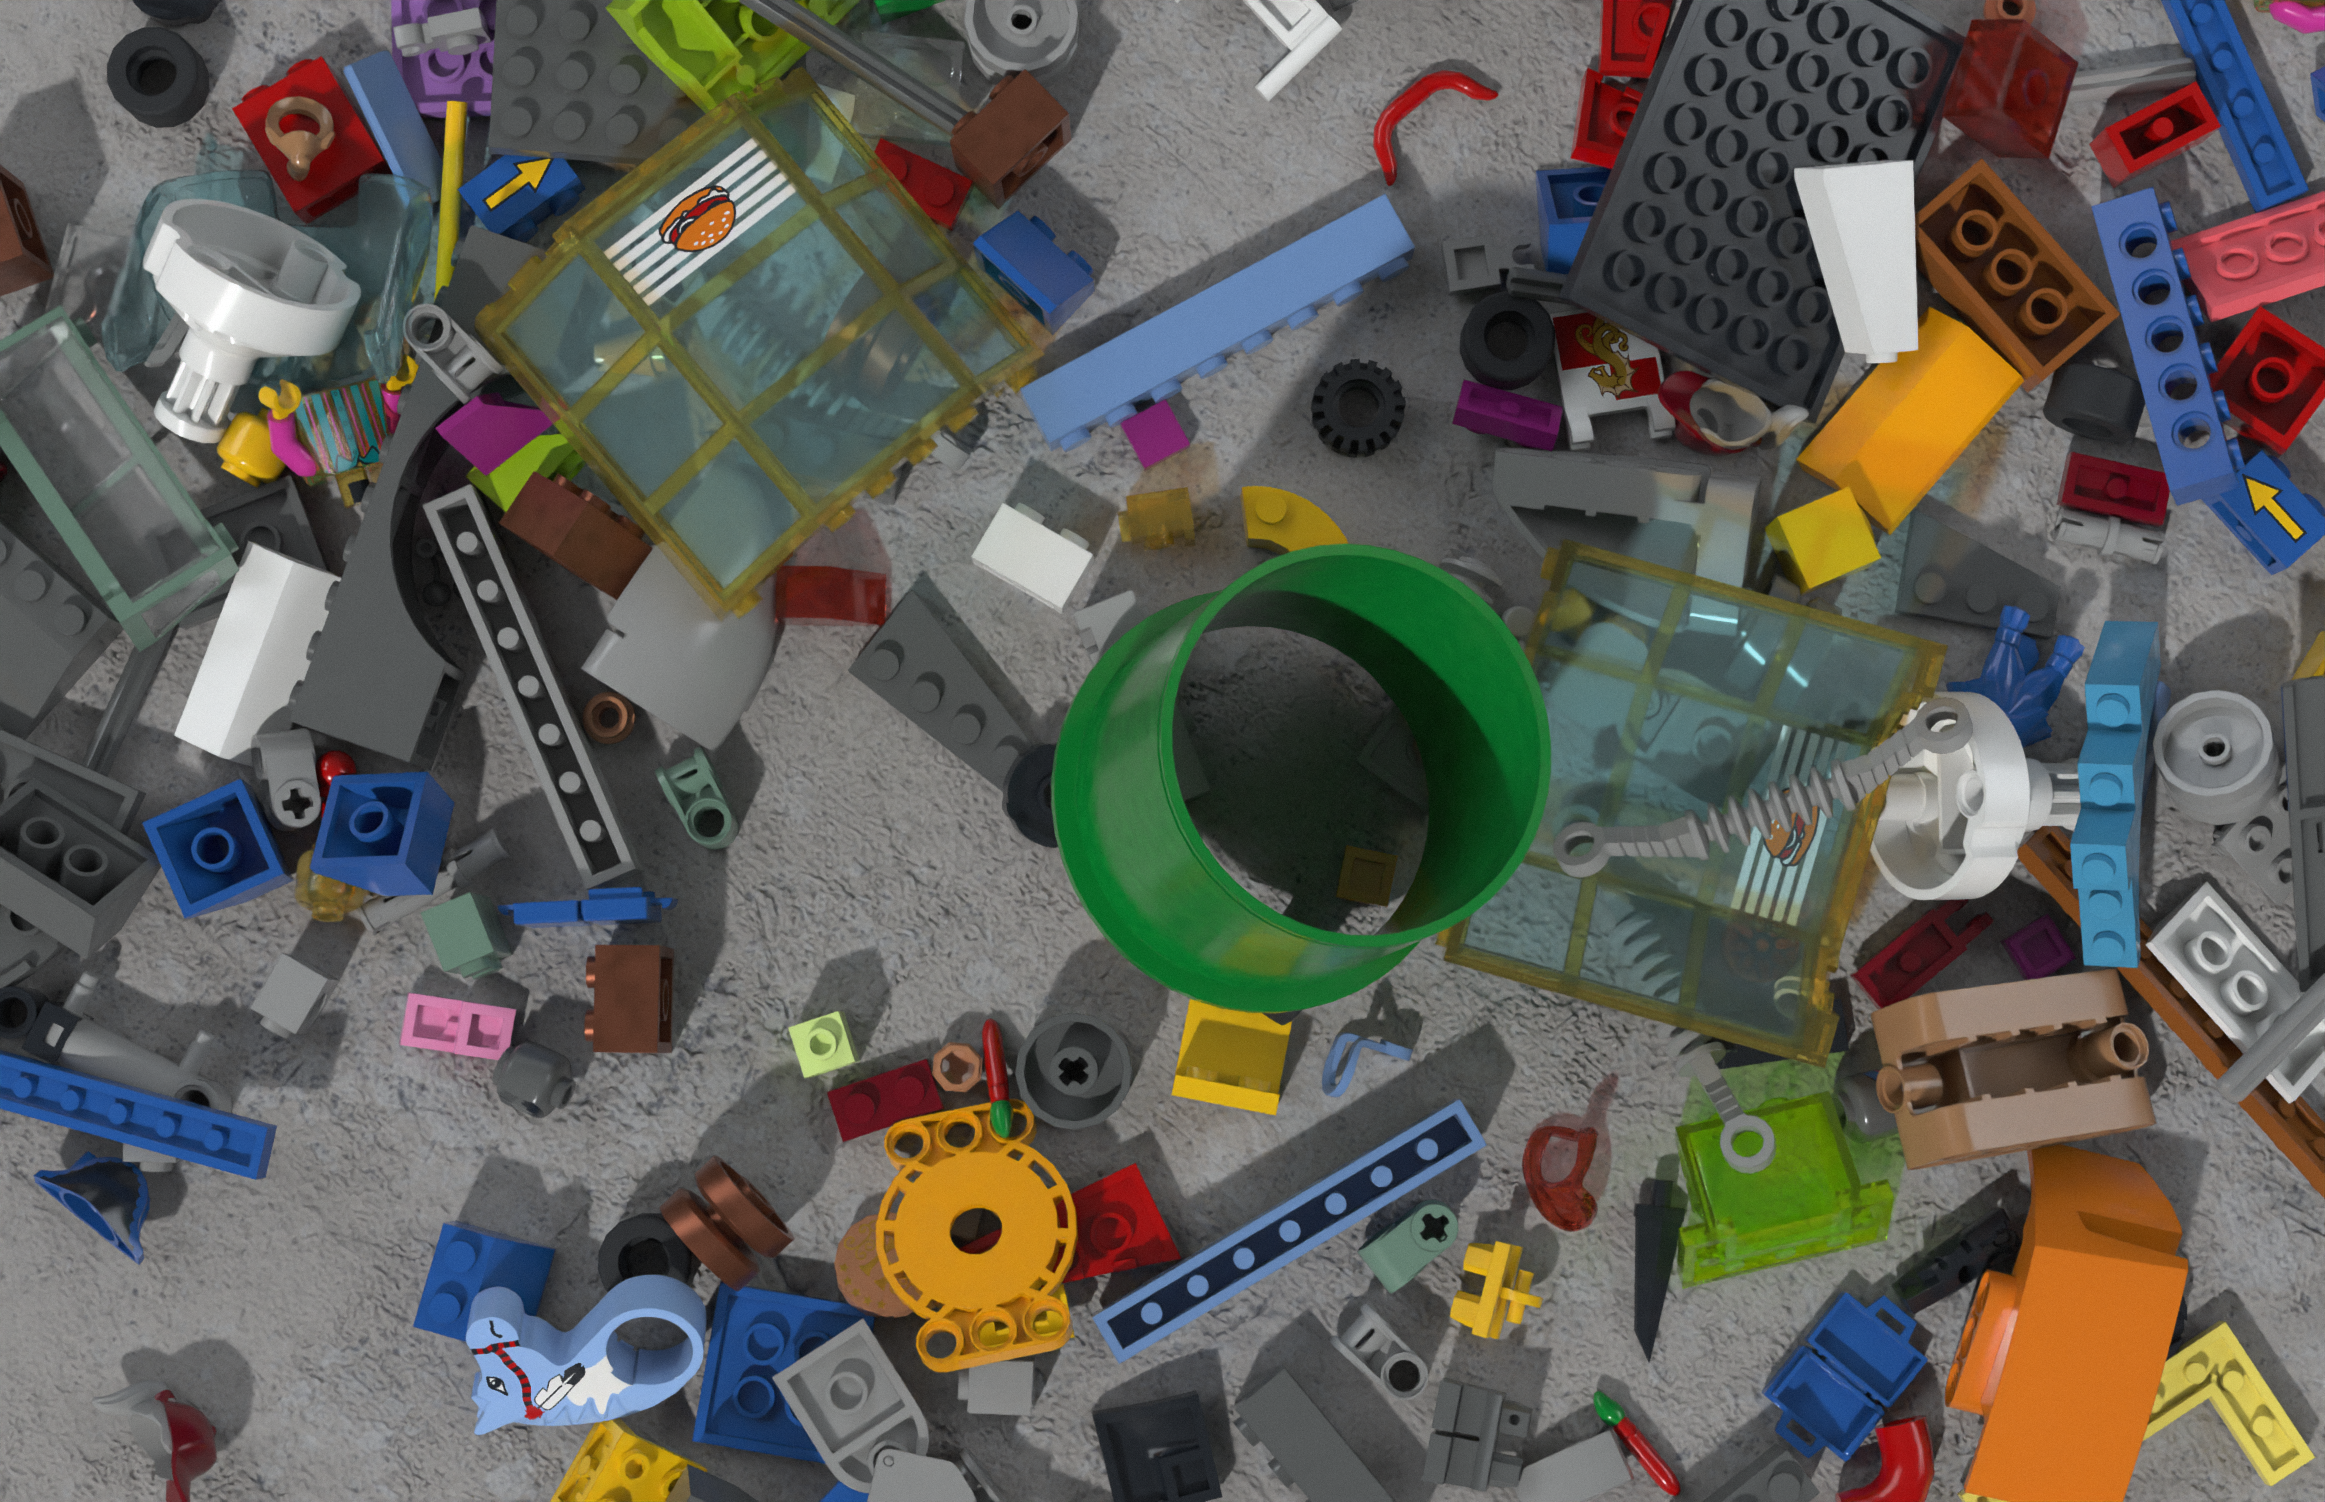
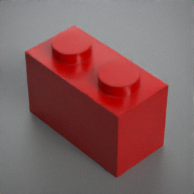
M2195 81L2106 127L2089 145L2114 189L2203 143L2221 125Z

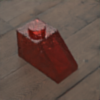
M777 565L776 618L782 625L882 627L886 623L887 575L832 566Z

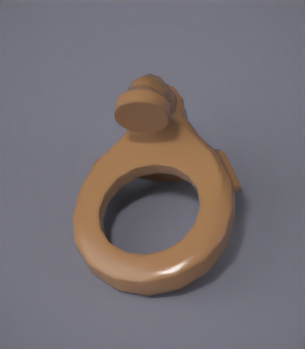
M300 96L286 97L276 101L268 110L265 132L272 145H275L289 159L287 163L289 175L293 180L302 181L309 173L310 162L323 150L328 149L335 138L331 113L324 105L317 101ZM290 114L307 115L319 124L320 132L314 135L311 132L300 130L284 134L280 130L279 121Z

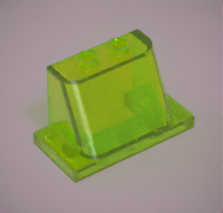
M1829 1091L1791 1100L1786 1097H1776L1763 1102L1757 1108L1743 1111L1747 1115L1757 1116L1764 1120L1771 1127L1777 1144L1776 1155L1771 1164L1762 1171L1752 1174L1741 1173L1733 1169L1725 1160L1720 1147L1721 1132L1725 1125L1717 1112L1706 1120L1675 1127V1143L1695 1220L1694 1225L1679 1228L1677 1272L1683 1289L1887 1240L1894 1202L1888 1179L1861 1185ZM1755 1132L1741 1133L1733 1143V1150L1742 1157L1754 1156L1763 1147L1764 1139Z

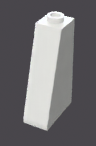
M1880 160L1794 168L1796 186L1845 352L1866 354V363H1890L1898 361V352L1918 350L1913 160Z

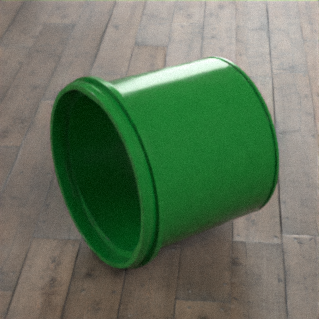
M1331 544L1295 550L1270 559L1249 570L1223 590L1188 598L1147 617L1117 640L1086 675L1072 699L1062 723L1055 749L1051 777L1053 823L1062 863L1082 906L1103 936L1124 958L1145 975L1168 989L1201 1003L1221 1009L1247 1013H1283L1325 1005L1356 993L1383 977L1398 965L1421 940L1446 930L1469 917L1491 900L1508 882L1528 852L1544 814L1552 765L1548 716L1536 676L1517 639L1495 611L1463 582L1420 558L1382 547L1360 544ZM1255 626L1283 629L1312 637L1354 660L1371 674L1400 709L1419 748L1425 770L1429 802L1427 838L1419 868L1406 896L1390 919L1374 935H1349L1325 931L1302 924L1276 912L1242 888L1220 866L1201 839L1192 823L1180 791L1175 770L1172 735L1175 698L1181 675L1189 655L1201 634L1224 628Z

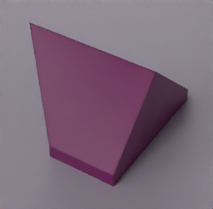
M496 392L476 396L437 426L436 430L447 442L487 476L568 412L505 401Z

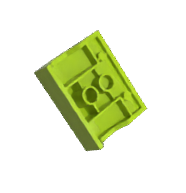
M613 0L605 7L636 46L723 130H726L811 48L740 3L739 0ZM861 0L794 1L834 26Z

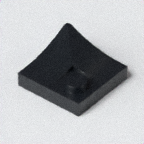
M1196 1390L1148 1402L1091 1412L1114 1502H1206L1223 1497Z

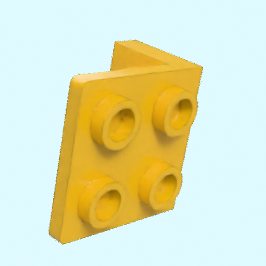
M1190 999L1171 1095L1276 1115L1280 1098L1278 1093L1292 1021L1285 1025H1280L1262 1013L1221 1009Z
M621 1418L596 1422L550 1502H665L687 1464L704 1472H707V1469L695 1461L637 1436Z

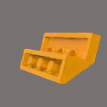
M1929 306L1918 319V350L1898 352V361L1880 363L1796 460L1803 471L1838 491L1850 486L1858 506L1865 513L1869 523L1891 535L2019 388L2024 379L2021 374L1968 326Z

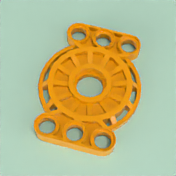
M1010 1099L1009 1101L1013 1107V1114L1022 1115L1027 1120V1125L1024 1131L1015 1137L1002 1138L995 1132L990 1120L991 1102L905 1119L890 1127L884 1137V1148L890 1163L900 1172L894 1177L881 1201L876 1221V1251L883 1274L897 1297L918 1316L928 1320L920 1328L916 1336V1348L922 1362L935 1372H951L1053 1351L1067 1343L1073 1332V1322L1067 1306L1060 1299L1051 1295L1060 1287L1073 1261L1078 1240L1077 1213L1068 1185L1055 1166L1034 1148L1029 1147L1037 1134V1124L1033 1112L1027 1104L1018 1099ZM958 1124H967L975 1130L973 1141L969 1145L960 1148L949 1145L946 1142L949 1130ZM903 1136H919L923 1140L921 1152L912 1158L898 1156L895 1153V1145ZM1019 1154L1022 1155L1019 1161L1015 1160ZM1035 1163L1049 1174L1056 1184L1055 1186L1047 1189L1040 1177L1032 1171ZM912 1176H915L917 1179L913 1183L909 1181ZM901 1191L905 1196L899 1205L896 1219L888 1220L891 1206ZM1062 1199H1064L1068 1212V1228H1060V1221L1055 1208ZM974 1208H985L993 1211L1002 1223V1234L998 1243L992 1249L982 1254L962 1252L951 1240V1228L955 1219L962 1213ZM886 1235L894 1238V1246L899 1261L891 1265L886 1254ZM1066 1245L1063 1258L1055 1273H1053L1052 1269L1057 1260L1059 1247ZM897 1279H908L914 1290L921 1296L918 1301L903 1290ZM1042 1285H1044V1287L1040 1291H1037ZM937 1307L940 1310L938 1312H935L931 1309ZM1054 1311L1063 1318L1062 1326L1056 1334L1041 1336L1033 1330L1034 1319L1041 1312ZM999 1321L1009 1327L1007 1341L998 1347H988L980 1341L982 1328L988 1323ZM940 1332H947L956 1338L954 1351L945 1358H935L927 1352V1344L930 1338Z

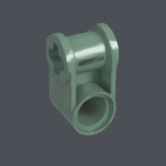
M702 746L694 749V755L668 769L661 766L654 770L666 797L677 811L687 833L693 840L712 850L726 848L734 842L739 830L738 819L722 789L723 785L719 775ZM712 811L722 812L725 820L722 831L716 836L704 837L700 831V822L703 816Z
M1436 1199L1424 1200L1397 1221L1390 1223L1374 1234L1357 1250V1253L1389 1293H1393L1417 1276L1430 1261L1452 1245L1459 1231L1458 1221L1451 1208L1444 1202ZM1430 1213L1434 1218H1439L1442 1215L1446 1216L1441 1223L1444 1229V1233L1441 1236L1436 1237L1432 1232L1426 1233L1424 1236L1420 1233L1425 1228L1422 1218L1426 1214Z

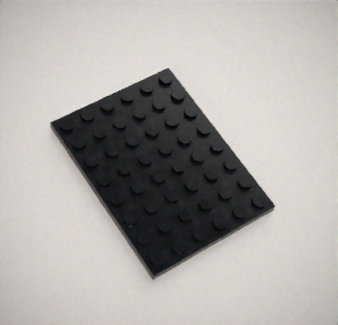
M1682 0L1558 298L1743 392L1758 396L1763 402L1777 409L1786 405L1805 408L1809 412V416L1803 422L1816 424L1845 350L1796 186L1794 168L1880 160H1913L1915 186L1974 42L1902 0Z

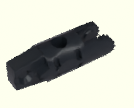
M1995 1207L1922 1256L1918 1263L1892 1284L1891 1287L1897 1298L1909 1312L1916 1314L1941 1299L1949 1298L2021 1246L2022 1242L2016 1231L2013 1232L2012 1229H2007L2010 1226V1219L2004 1208Z

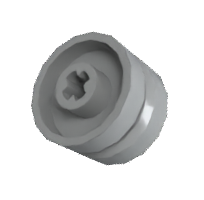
M966 0L964 24L974 65L989 82L995 85L1008 75L1015 79L1026 69L1044 88L1051 87L1068 73L1078 54L1080 32L1078 9L1075 0ZM1022 25L1029 26L1028 28L1023 30L1018 29V27Z
M2222 690L2194 693L2174 704L2159 721L2153 740L2157 768L2162 776L2165 789L2176 807L2192 819L2214 825L2242 822L2262 811L2275 796L2282 776L2280 754L2274 740L2271 724L2260 707L2241 694Z

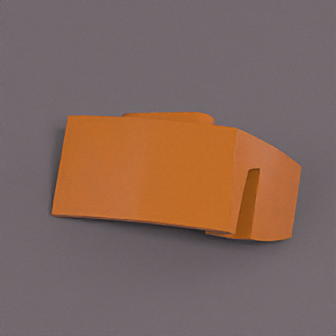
M2062 1144L2028 1150L2031 1203L2023 1228L2022 1245L2012 1274L2009 1275L1989 1269L1984 1272L1946 1382L1944 1397L1946 1407L1984 1417L1983 1429L1964 1484V1492L2008 1502H2123L2157 1395L2188 1274V1259L2175 1256L2183 1235L2182 1228L2171 1203L2154 1179L2139 1163Z

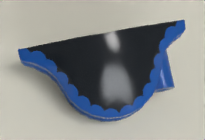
M86 1151L67 1170H41L33 1175L35 1183L135 1263L141 1264L144 1260V1252L140 1244V1234L149 1213L150 1198L146 1179L134 1164L123 1162V1159L118 1157L97 1158L91 1152Z

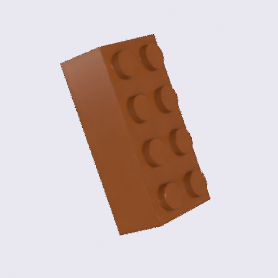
M1982 158L1915 214L1917 269L1970 329L2021 374L2024 379L2021 386L2027 393L2045 380L2120 315L2116 308Z

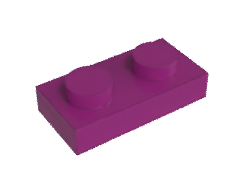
M1463 379L1452 424L1465 427L1476 434H1490L1515 441L1523 447L1541 448L1552 452L1558 435L1563 407Z

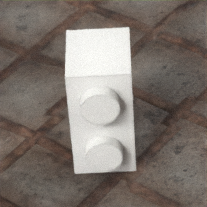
M1002 503L971 556L973 563L1057 612L1064 614L1094 563L1093 554L1087 551L1090 543L1065 528L1062 529L1060 534L1041 525L1045 517L1022 503H1018L1015 509Z

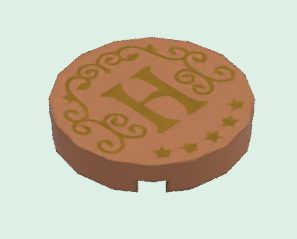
M890 1212L888 1220H895L897 1213ZM878 1214L869 1215L852 1225L838 1244L834 1261L838 1288L851 1306L867 1316L880 1318V1316H894V1318L907 1316L913 1311L893 1291L883 1274L877 1255L876 1221ZM886 1235V1254L891 1265L899 1261L894 1246V1238ZM897 1279L903 1290L918 1301L921 1296L914 1290L908 1279Z

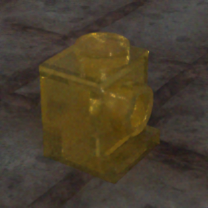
M1188 487L1126 496L1127 510L1117 512L1122 543L1132 541V545L1143 543L1144 550H1159L1174 546V538L1183 537L1185 547L1195 546L1196 538Z

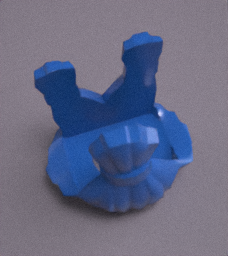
M2005 605L2000 615V624L1994 638L1995 642L1985 660L1980 678L1965 682H1947L1946 688L1948 692H1973L1981 694L1993 701L2009 718L2018 734L2022 747L2025 748L2052 737L2051 732L2053 730L2046 720L2049 715L2048 711L2059 696L2064 679L2067 678L2073 664L2082 656L2085 647L2080 644L2079 639L2072 636L2058 635L2054 651L2047 660L2045 667L2028 674L2038 662L2040 654L2036 648V640L2021 634L2028 627L2030 615L2017 606Z

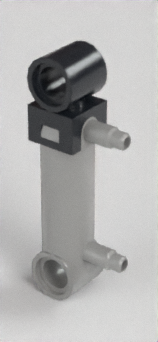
M88 970L83 972L79 981L74 984L65 1003L49 1001L48 997L40 990L30 987L11 986L0 989V1037L5 1039H26L21 1049L53 1065H63L72 1070L189 1102L196 1092L202 1091L208 1097L211 1108L231 1113L232 1097L228 1089L218 1081L206 1079L198 1075L211 1051L210 1046L215 1039L214 1034L204 1029L200 1030L196 1039L189 1045L180 1065L94 1022L93 1017L84 1013L99 980L98 975ZM21 999L27 1007L28 1015L25 1022L17 1027L10 1019V1009L15 1001Z

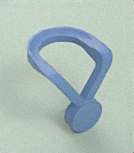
M1341 1032L1336 1035L1325 1062L1322 1075V1090L1325 1095L1334 1098L1340 1097L1346 1091L1355 1072L1362 1047L1410 1061L1413 1049L1383 1039L1379 1043L1350 1032ZM1348 1041L1354 1042L1350 1049L1339 1083L1336 1084V1071L1345 1045Z

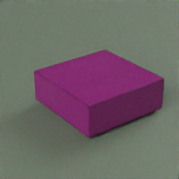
M1166 399L1120 423V427L1144 471L1190 447V443Z
M2049 914L2040 916L2000 941L2024 980L2045 978L2076 959Z

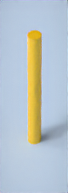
M447 101L434 302L442 286H449L455 269L451 266V257L460 234L462 195L458 189L463 186L468 103L460 101Z

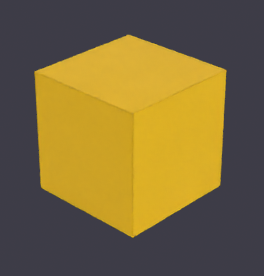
M1850 486L1782 514L1764 528L1786 579L1800 586L1801 596L1865 570L1881 559L1874 542L1871 525L1863 510L1858 506Z

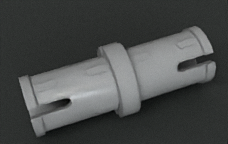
M2061 508L2054 527L2059 528V530L2053 531L2054 541H2064L2097 549V554L2104 557H2110L2114 553L2147 561L2155 565L2158 563L2164 548L2163 545H2158L2159 542L2163 543L2165 541L2164 532L2123 524L2120 517L2112 515L2102 519Z

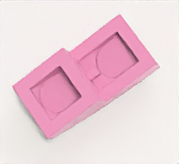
M408 992L399 1044L499 1060L504 1051L510 1047L516 1009Z

